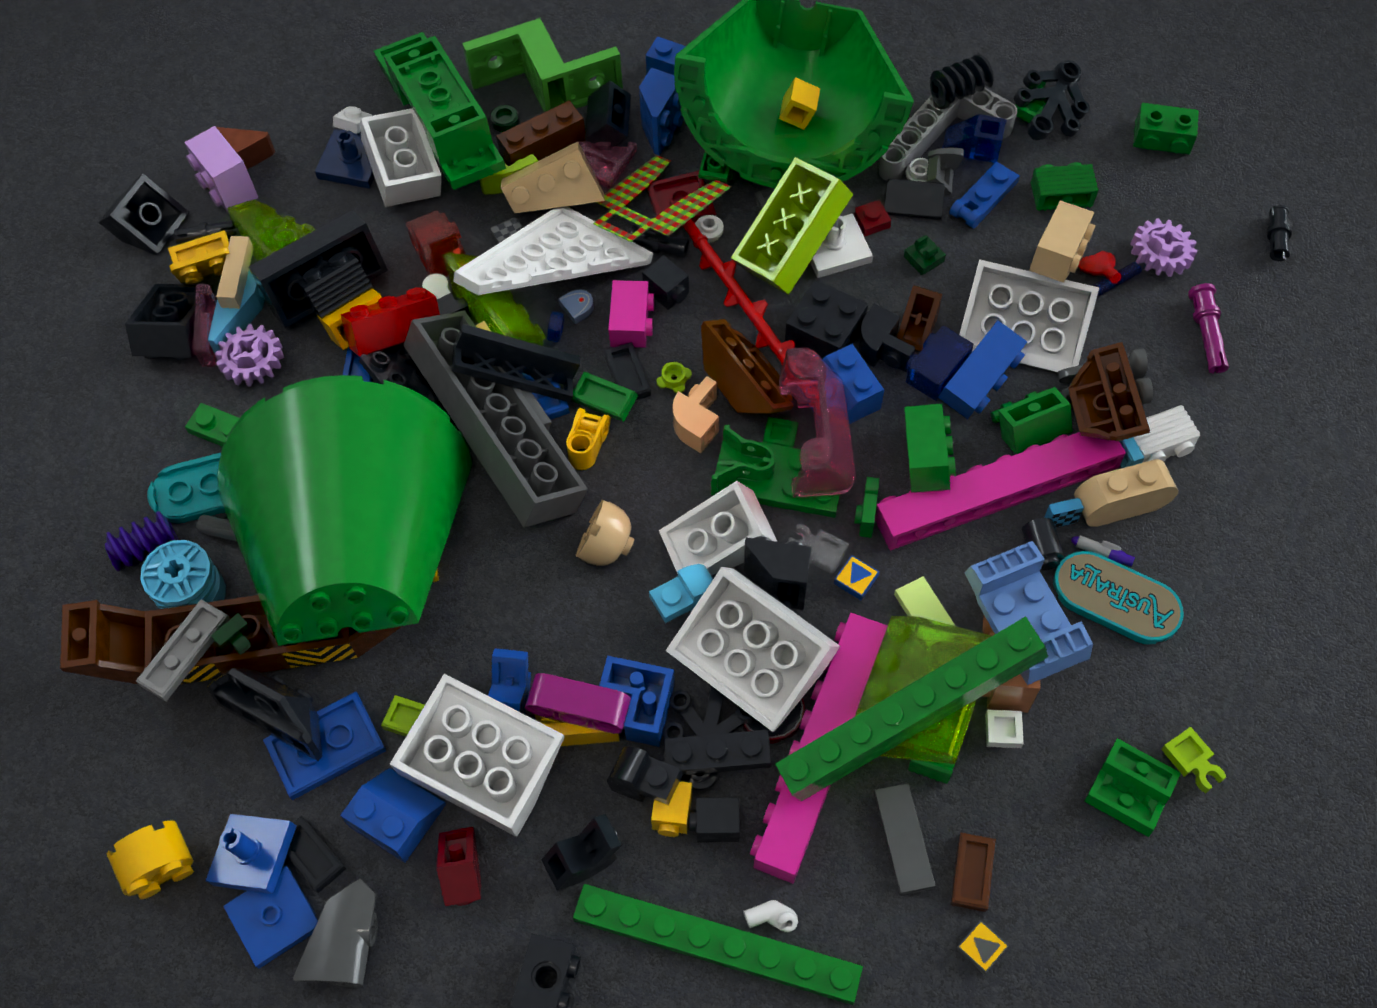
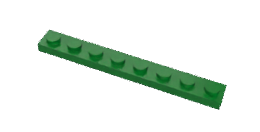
M587 884L583 885L573 916L574 922L851 1005H854L863 969V966Z

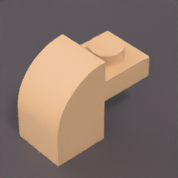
M708 376L700 384H695L691 388L688 397L678 391L673 400V425L675 433L682 442L699 453L703 452L719 432V416L708 410L717 398V382Z

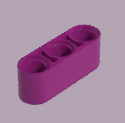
M537 673L535 674L525 709L541 717L607 733L619 734L622 732L631 698L618 690L555 675Z

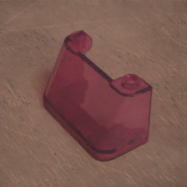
M810 348L787 349L779 378L780 395H787V393L792 395L797 400L798 408L813 407L817 438L805 442L800 450L801 467L798 476L793 478L791 482L793 497L846 493L855 482L856 471L843 382L814 350Z

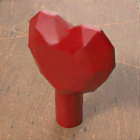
M1102 250L1095 255L1080 259L1078 267L1084 273L1094 276H1105L1112 283H1117L1121 279V274L1114 269L1116 259L1112 253Z

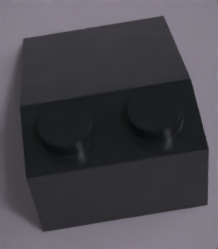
M155 284L125 323L132 356H144L147 359L173 357L177 360L192 358L201 344L214 291L213 285Z

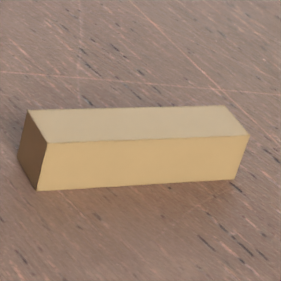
M231 236L228 246L230 254H227L216 298L221 308L240 309L249 272L248 266L251 263L254 247L249 237Z

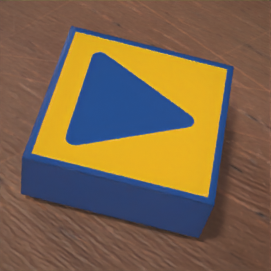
M851 555L835 577L834 584L862 600L878 578L879 571Z

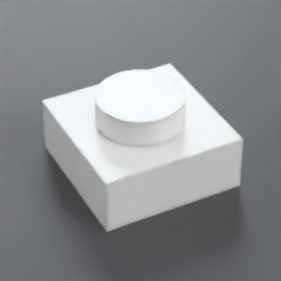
M346 107L333 116V127L359 134L361 132V118L372 116V114L363 112L358 107Z
M987 710L985 714L986 746L1022 748V711Z

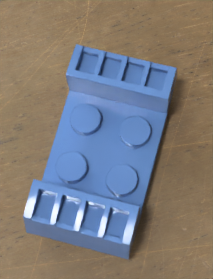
M1033 541L974 564L965 572L976 595L977 603L995 634L1026 616L1044 643L1049 657L1020 673L1027 685L1090 659L1093 643L1083 623L1070 624L1040 573L1045 559Z

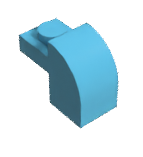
M702 564L690 565L678 570V577L649 591V597L664 622L667 623L688 611L692 612L712 582L713 577L706 566Z

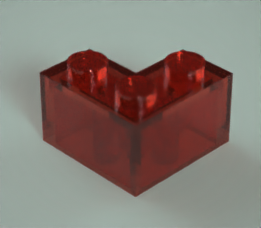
M438 210L405 223L410 241L428 275L441 274L446 277L454 274L456 270L463 266L461 257L465 256V252L461 242L458 240L461 238L459 229L455 222L450 223L444 212L439 214Z

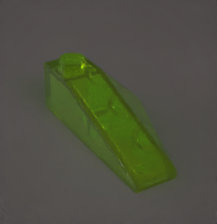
M255 199L227 208L241 235L250 238L254 247L253 255L257 262L316 230L307 223L303 225L297 224L295 218L290 215L285 217L278 215L276 209Z

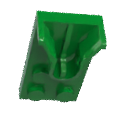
M725 425L716 471L711 479V495L714 496L735 481H738L754 491L759 504L835 518L847 458L746 440L730 429V425Z

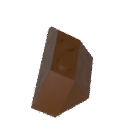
M725 319L703 321L701 335L704 370L711 379L717 382V387L738 413H776L793 408L794 402L792 401L791 389L784 388L781 385L782 377L756 345L742 333L732 329L731 324Z
M1123 342L1091 350L1087 356V361L1080 368L1068 388L1081 436L1120 441L1150 433Z

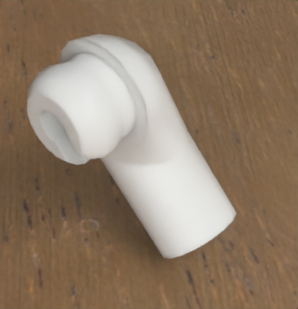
M770 900L743 911L749 928L767 922L781 931L792 932L798 925L795 911L776 900Z

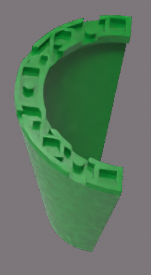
M741 0L675 56V90L678 93L681 104L682 116L697 142L723 167L725 164L739 172L741 178L771 188H776L795 157L839 178L841 181L861 173L882 157L897 134L901 133L910 115L914 101L862 10L821 2H816L811 8H805L800 4V0ZM795 77L820 88L817 110L805 130L779 119L783 97Z
M337 375L319 377L288 385L283 388V393L267 401L264 397L248 409L229 432L223 444L218 465L217 479L220 499L278 646L337 637L338 632L345 627H352L359 633L419 623L472 467V457L462 432L457 431L445 411L423 395L405 386L383 380L384 384L363 381L362 376Z

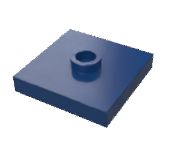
M288 866L282 868L273 894L246 891L223 906L255 967L258 969L311 936L318 922L315 912Z

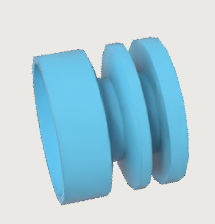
M187 540L169 541L153 550L141 567L140 580L144 591L159 609L197 604L200 600L212 602L225 599L226 584L222 574L213 564L207 552L197 543Z

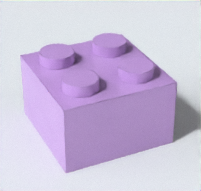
M215 126L184 142L190 153L186 155V158L191 167L198 171V173L194 174L198 183L203 189L209 188L210 191L208 193L217 207L222 205L228 214H231L258 199L243 160Z

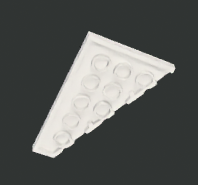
M567 206L558 207L550 210L456 270L453 282L476 295H483L644 266L651 263L653 253L634 242H629L594 225L595 221Z

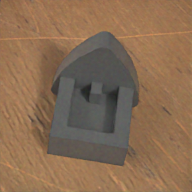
M940 148L928 152L926 182L943 183L945 185L944 196L952 193L953 171L961 164L964 150L961 148Z

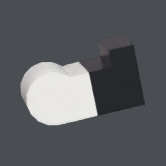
M431 274L424 279L422 286L436 296L440 315L465 310L472 320L467 302L463 297L458 300L454 299L448 280L444 275Z

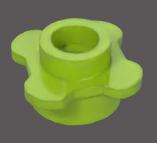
M678 362L666 363L662 369V376L657 378V385L660 388L672 389L674 393H678V391L682 393L685 391L686 381L692 376L691 370Z

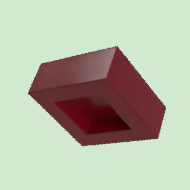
M880 200L855 208L853 215L864 237L891 228L892 220Z

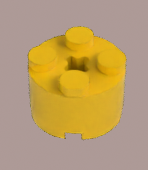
M163 821L165 828L155 831L152 825L141 828L114 844L115 853L108 850L106 853L124 895L133 896L138 894L140 900H143L160 892V884L171 878L173 882L183 880L194 872L191 867L193 858L175 821Z

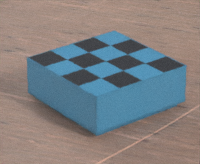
M1080 498L1053 503L1049 505L1044 518H1051L1054 521L1055 527L1077 523L1084 507Z

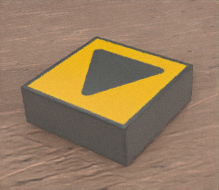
M980 920L956 950L985 975L1009 945Z

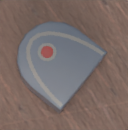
M573 290L558 298L560 307L574 324L587 318L594 310L593 298L585 290Z

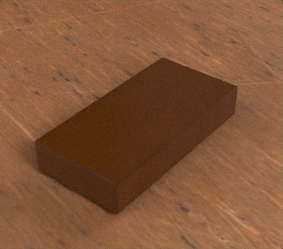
M960 832L950 905L987 912L996 839Z

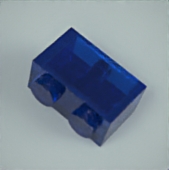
M943 325L936 334L931 333L923 344V350L919 355L914 353L906 365L908 370L906 383L937 401L944 387L972 353L974 343Z

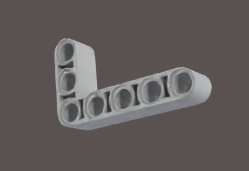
M986 88L981 92L975 89V93L971 96L965 93L963 99L955 97L953 103L946 101L943 107H939L931 95L906 122L901 133L897 134L896 138L889 145L887 152L880 157L879 175L885 181L888 179H901L906 174V168L911 161L920 158L956 117L995 138H1007L1013 131L1017 108L1012 102Z

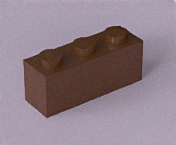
M569 100L496 135L499 153L509 167L517 160L523 159L530 154H533L539 161L576 142L581 144L586 141L584 118Z

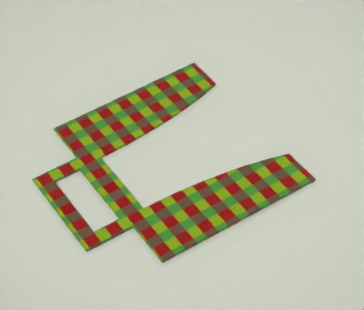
M656 155L604 194L605 201L596 202L611 210L593 224L629 242L634 241L649 228L670 236L732 186L715 180L690 193L655 218L650 219L624 206L644 191L671 163V160ZM616 214L642 227L633 234H630L605 221Z

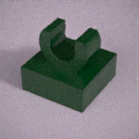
M927 235L917 239L915 244L904 251V258L922 276L945 262L946 254Z
M239 613L211 635L212 641L221 651L231 644L242 655L252 647L248 639L242 634L248 629V624Z

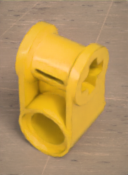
M582 408L577 410L573 426L566 440L568 460L573 468L586 470L594 465L602 443L605 441L611 422L609 415L604 414L601 417L586 413V410Z

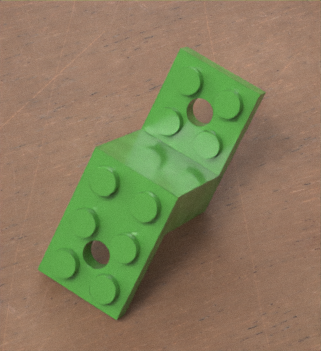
M541 18L462 43L470 83L474 90L525 73L544 112L569 100L576 109L586 106L588 104V96L610 80L623 89L621 59L616 46L563 63ZM497 56V59L489 61L492 57Z

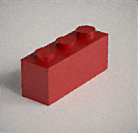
M416 287L407 290L406 294L398 297H383L378 300V303L369 306H354L350 308V312L341 314L348 347L360 357L362 354H369L405 342L412 320L440 315L436 296L425 288Z

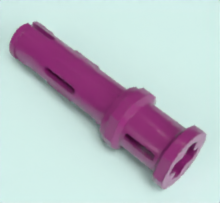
M1203 283L1192 287L1188 292L1189 299L1193 300L1195 312L1193 313V319L1197 324H1200L1204 350L1208 361V370L1210 373L1215 371L1216 373H1222L1229 369V364L1225 355L1224 343L1218 323L1221 310L1216 306L1214 298L1216 293L1215 285Z

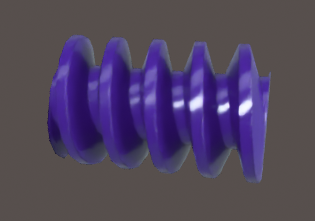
M160 511L156 512V522L154 523L147 516L143 517L144 527L142 528L136 522H131L132 532L130 533L122 526L119 527L118 538H115L110 532L106 533L107 542L105 543V549L117 572L121 570V561L127 567L133 565V555L142 562L146 560L145 550L150 554L158 545L165 544L170 540H178L169 519Z

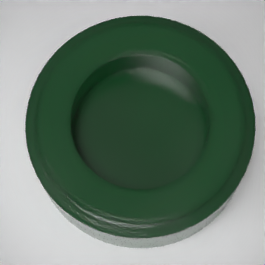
M500 105L491 112L492 126L499 132H505L519 124L518 112L510 105Z

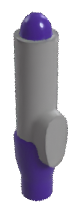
M1081 535L1074 536L1071 539L1072 543L1079 549L1100 554L1117 563L1132 567L1135 557L1122 551L1121 547L1108 541L1100 543Z

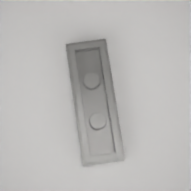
M200 600L137 678L136 682L138 685L167 702L213 643L211 635L230 620L229 616L207 602Z

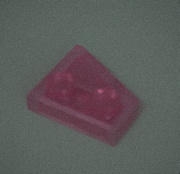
M574 142H579L599 184L610 189L637 152V144L634 142H628V147H611V142Z
M197 284L195 298V326L192 351L198 357L203 367H215L216 356L208 342V336L217 300L209 284Z

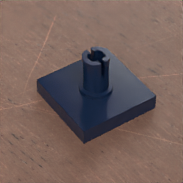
M333 130L315 169L317 179L370 189L375 177L361 141V134H355L352 131L347 132L346 130Z

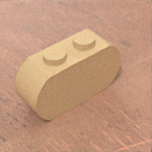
M1154 459L1093 476L1075 490L1074 496L1075 498H1080L1084 507L1082 514L1086 523L1089 526L1098 527L1156 511L1170 503L1177 496L1178 489L1164 461Z

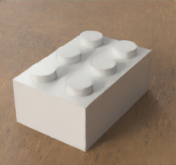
M412 108L361 118V141L385 207L440 196L441 173L423 125Z

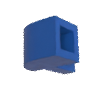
M495 648L492 654V685L488 696L525 715V706L530 693L531 672H528V652Z

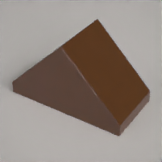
M913 285L897 338L914 346L915 350L924 352L938 318L943 294Z

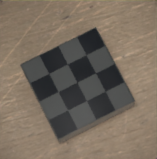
M514 217L490 228L496 243L499 244L523 227L518 219Z

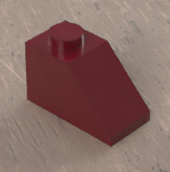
M474 826L439 833L437 873L445 906H464L473 901L481 900V875Z

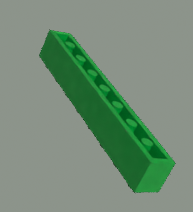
M1025 616L775 764L791 794L798 800L803 801L1048 658L1046 647Z

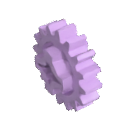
M1156 218L1154 224L1147 220L1143 226L1137 228L1130 242V245L1133 246L1131 254L1139 255L1136 262L1137 264L1144 262L1146 264V271L1153 268L1156 269V275L1159 276L1162 271H1165L1167 276L1171 277L1174 271L1181 275L1184 269L1190 268L1197 254V250L1194 249L1197 242L1189 240L1191 232L1183 233L1181 231V224L1174 227L1171 220H1167L1166 224H1162L1161 220Z
M248 324L247 329L244 331L238 326L236 327V334L232 335L228 332L225 334L228 339L227 342H218L221 350L215 352V356L218 359L216 362L217 366L227 380L233 379L238 386L243 380H245L248 387L256 379L262 384L264 383L263 377L265 375L271 378L274 377L273 368H281L279 359L284 358L281 350L283 347L272 330L266 332L263 325L254 330L252 324Z

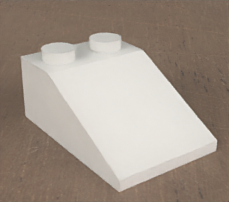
M735 481L659 530L677 574L678 570L684 567L702 564L706 566L711 575L718 573L721 567L732 568L744 563L746 537L755 538L762 536L777 542L754 491L738 481Z

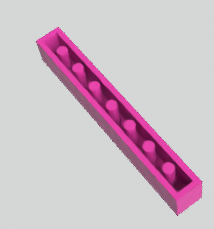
M1080 432L1070 436L1063 434L1053 439L1050 443L1041 446L1035 444L1025 449L1022 453L1013 456L1010 454L1004 455L994 463L985 466L976 465L967 470L966 473L955 477L950 476V490L913 493L910 490L907 494L899 497H886L877 504L875 522L891 551L1087 480L1093 476L1117 469L1126 452L1119 441L1081 436Z
M850 613L847 623L840 622L834 640L839 642L838 645L841 647L825 669L828 672L824 682L817 680L811 699L816 700L812 711L806 709L799 728L804 730L800 742L793 741L788 756L857 716L884 645L889 626L854 613ZM780 774L775 791L780 792L776 804L769 803L763 818V823L768 824L763 836L757 834L750 851V855L755 857V869L794 884L830 785L807 799L800 801L791 794Z

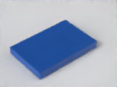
M357 691L317 711L322 746V757L319 761L314 760L272 735L263 739L285 789L292 800L386 751Z

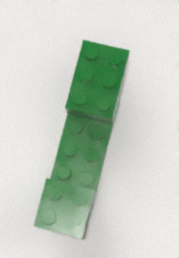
M424 32L373 51L378 64L403 106L410 104L423 125L436 162L453 190L506 169L502 156L493 144L486 115L435 36L427 38Z

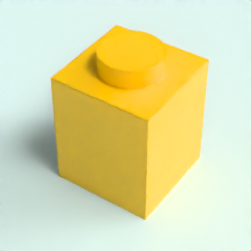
M795 77L783 97L779 119L805 130L817 110L820 88Z
M679 782L669 805L654 800L651 816L652 830H658V834L667 837H677L679 833L687 834L689 810L692 800V783Z

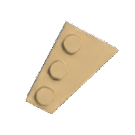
M579 142L551 154L503 178L501 181V190L514 213L605 201L604 192Z
M1060 200L1037 246L1029 271L1064 283L1070 272H1076L1080 259L1083 257L1087 244L1092 237L1096 226L1091 224L1094 212Z

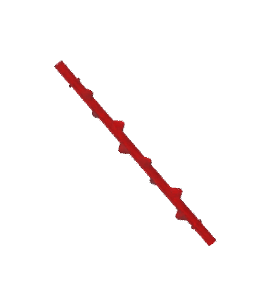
M690 219L682 226L693 240L694 246L699 248L702 253L700 269L705 270L712 267L728 289L723 304L726 307L740 305L758 330L756 347L760 349L769 346L786 369L781 385L784 388L798 386L815 409L816 416L822 419L835 439H841L845 436L846 431L831 412L830 405H826L823 401L828 388L827 383H810L792 358L795 346L794 341L789 340L781 343L763 318L768 306L766 300L751 302L734 278L737 263L734 260L723 263L709 244L707 236L703 235L693 220Z

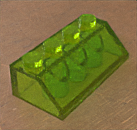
M456 253L443 255L452 291L459 299L462 297L465 299L469 306L470 314L478 324L485 321L489 329L494 333L544 346L543 340L545 335L538 324L533 325L530 322L526 309L521 303L517 305L514 302L510 290L476 295L453 282L454 272L478 256Z

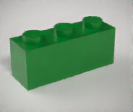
M942 404L904 407L911 493L950 490V476H956L955 457H948V455H953L952 436H946L951 434L950 416H943Z

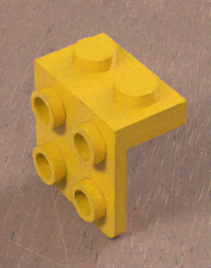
M225 230L168 248L173 262L169 266L170 270L181 283L195 284L204 279L203 276L212 273L222 275L226 255L230 254L228 250L229 239Z

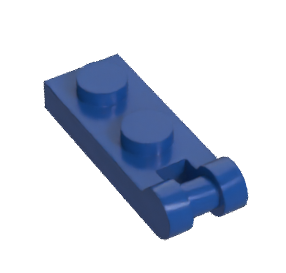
M996 161L961 199H957L953 203L949 214L955 218L961 217L966 220V225L974 229L1018 183L1020 175Z

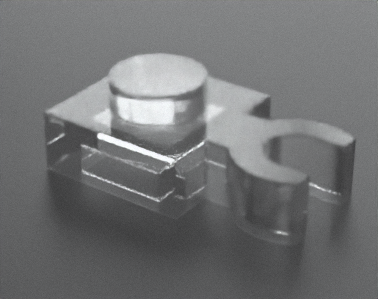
M797 524L795 532L804 538L802 540H795L789 537L788 542L797 541L805 546L812 547L810 563L834 574L848 550L849 543L821 529L814 536L807 526Z

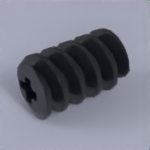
M977 54L972 56V58L963 59L962 62H955L952 66H945L942 70L933 71L930 76V90L933 100L939 107H943L946 101L953 103L955 97L963 99L965 93L971 96L975 93V89L978 92L983 91L985 85L991 88L994 82L992 67L984 56Z

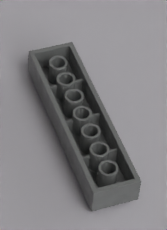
M465 310L412 320L404 343L405 349L459 431L462 432L463 437L522 526L525 528L576 513L588 488L521 391L517 388L452 371L453 345L462 324L476 327ZM461 357V362L476 365L471 359ZM491 366L497 372L506 373L501 367Z

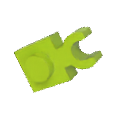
M1189 727L1166 743L1161 749L1184 777L1193 772L1196 776L1195 780L1198 788L1204 793H1207L1212 788V785L1206 779V775L1213 776L1218 783H1221L1226 778L1225 772L1219 766L1208 762L1214 753L1192 727Z

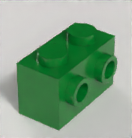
M1141 103L1135 120L1133 147L1190 155L1197 138L1199 110Z

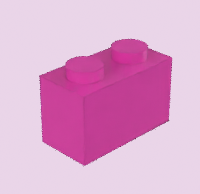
M612 281L609 318L610 347H617L632 342L634 348H646L647 336H652L653 318H648L649 311H654L655 302L654 293H649L648 281Z

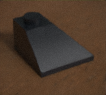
M142 173L113 203L98 223L122 242L157 255L173 235L174 229L179 227L189 211Z

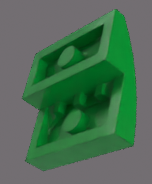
M1117 738L1084 802L1149 837L1155 829L1165 804L1172 795L1181 772Z

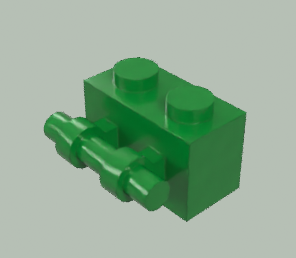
M1055 387L1039 393L1033 391L1026 394L1022 400L1014 403L1006 402L1000 405V409L990 412L992 421L995 424L1000 422L1001 437L1015 455L1022 453L1032 445L1039 444L1041 446L1060 435L1073 432L1071 404Z

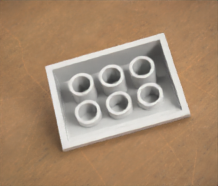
M979 259L956 348L973 352L998 320L1027 341L1021 350L1025 356L1020 364L1057 373L1062 369L1078 366L1099 287L1065 280L1063 283L1031 271Z
M721 567L666 651L769 730L775 732L821 676L841 646L734 568Z
M444 674L390 765L402 777L517 837L536 804L565 736Z

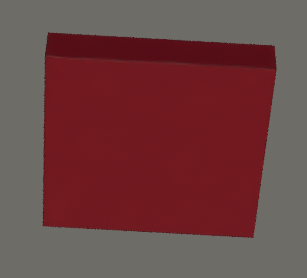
M699 171L653 181L646 188L655 216L706 185L704 179L698 178ZM713 203L691 218L693 222L696 223L700 217L705 215L716 216Z

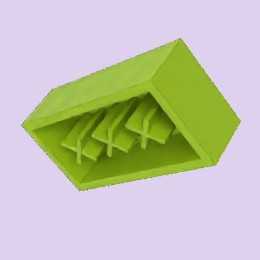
M795 157L731 256V259L748 273L789 295L848 204L853 193L839 178Z

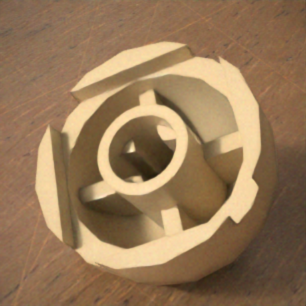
M601 500L589 521L590 525L587 532H584L576 552V557L596 566L609 565L615 562L621 554L627 556L634 542V538L630 537V519L624 510L611 502Z

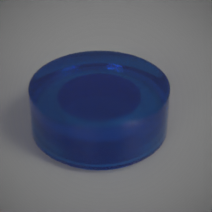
M552 311L548 341L559 342L561 340L564 326V314L561 312Z

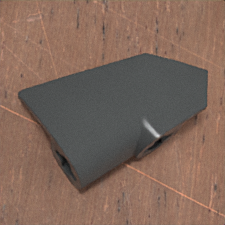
M361 878L327 900L293 976L295 982L315 981L328 982L334 986L345 988L363 987L369 947H373L376 940L378 919L374 912L377 895Z

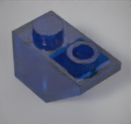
M978 114L950 126L946 130L942 148H961L964 150L963 157L995 163L998 160L1007 119Z

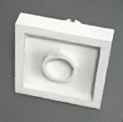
M853 213L839 216L810 261L817 278L872 263L873 255Z

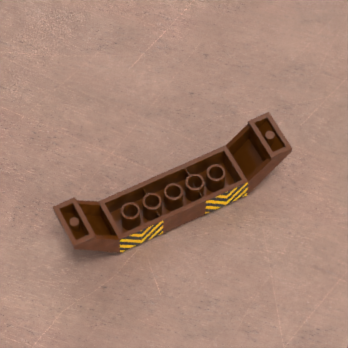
M258 595L207 602L227 614L230 619L239 613L248 624V629L242 634L248 639L252 647L240 655L231 644L221 651L213 642L181 684L214 680L232 668L268 672L356 659L403 626L359 633L352 627H345L338 632L337 637L278 646ZM98 600L62 605L60 669L63 672L138 684L136 682L137 678L197 604L151 611L101 604Z

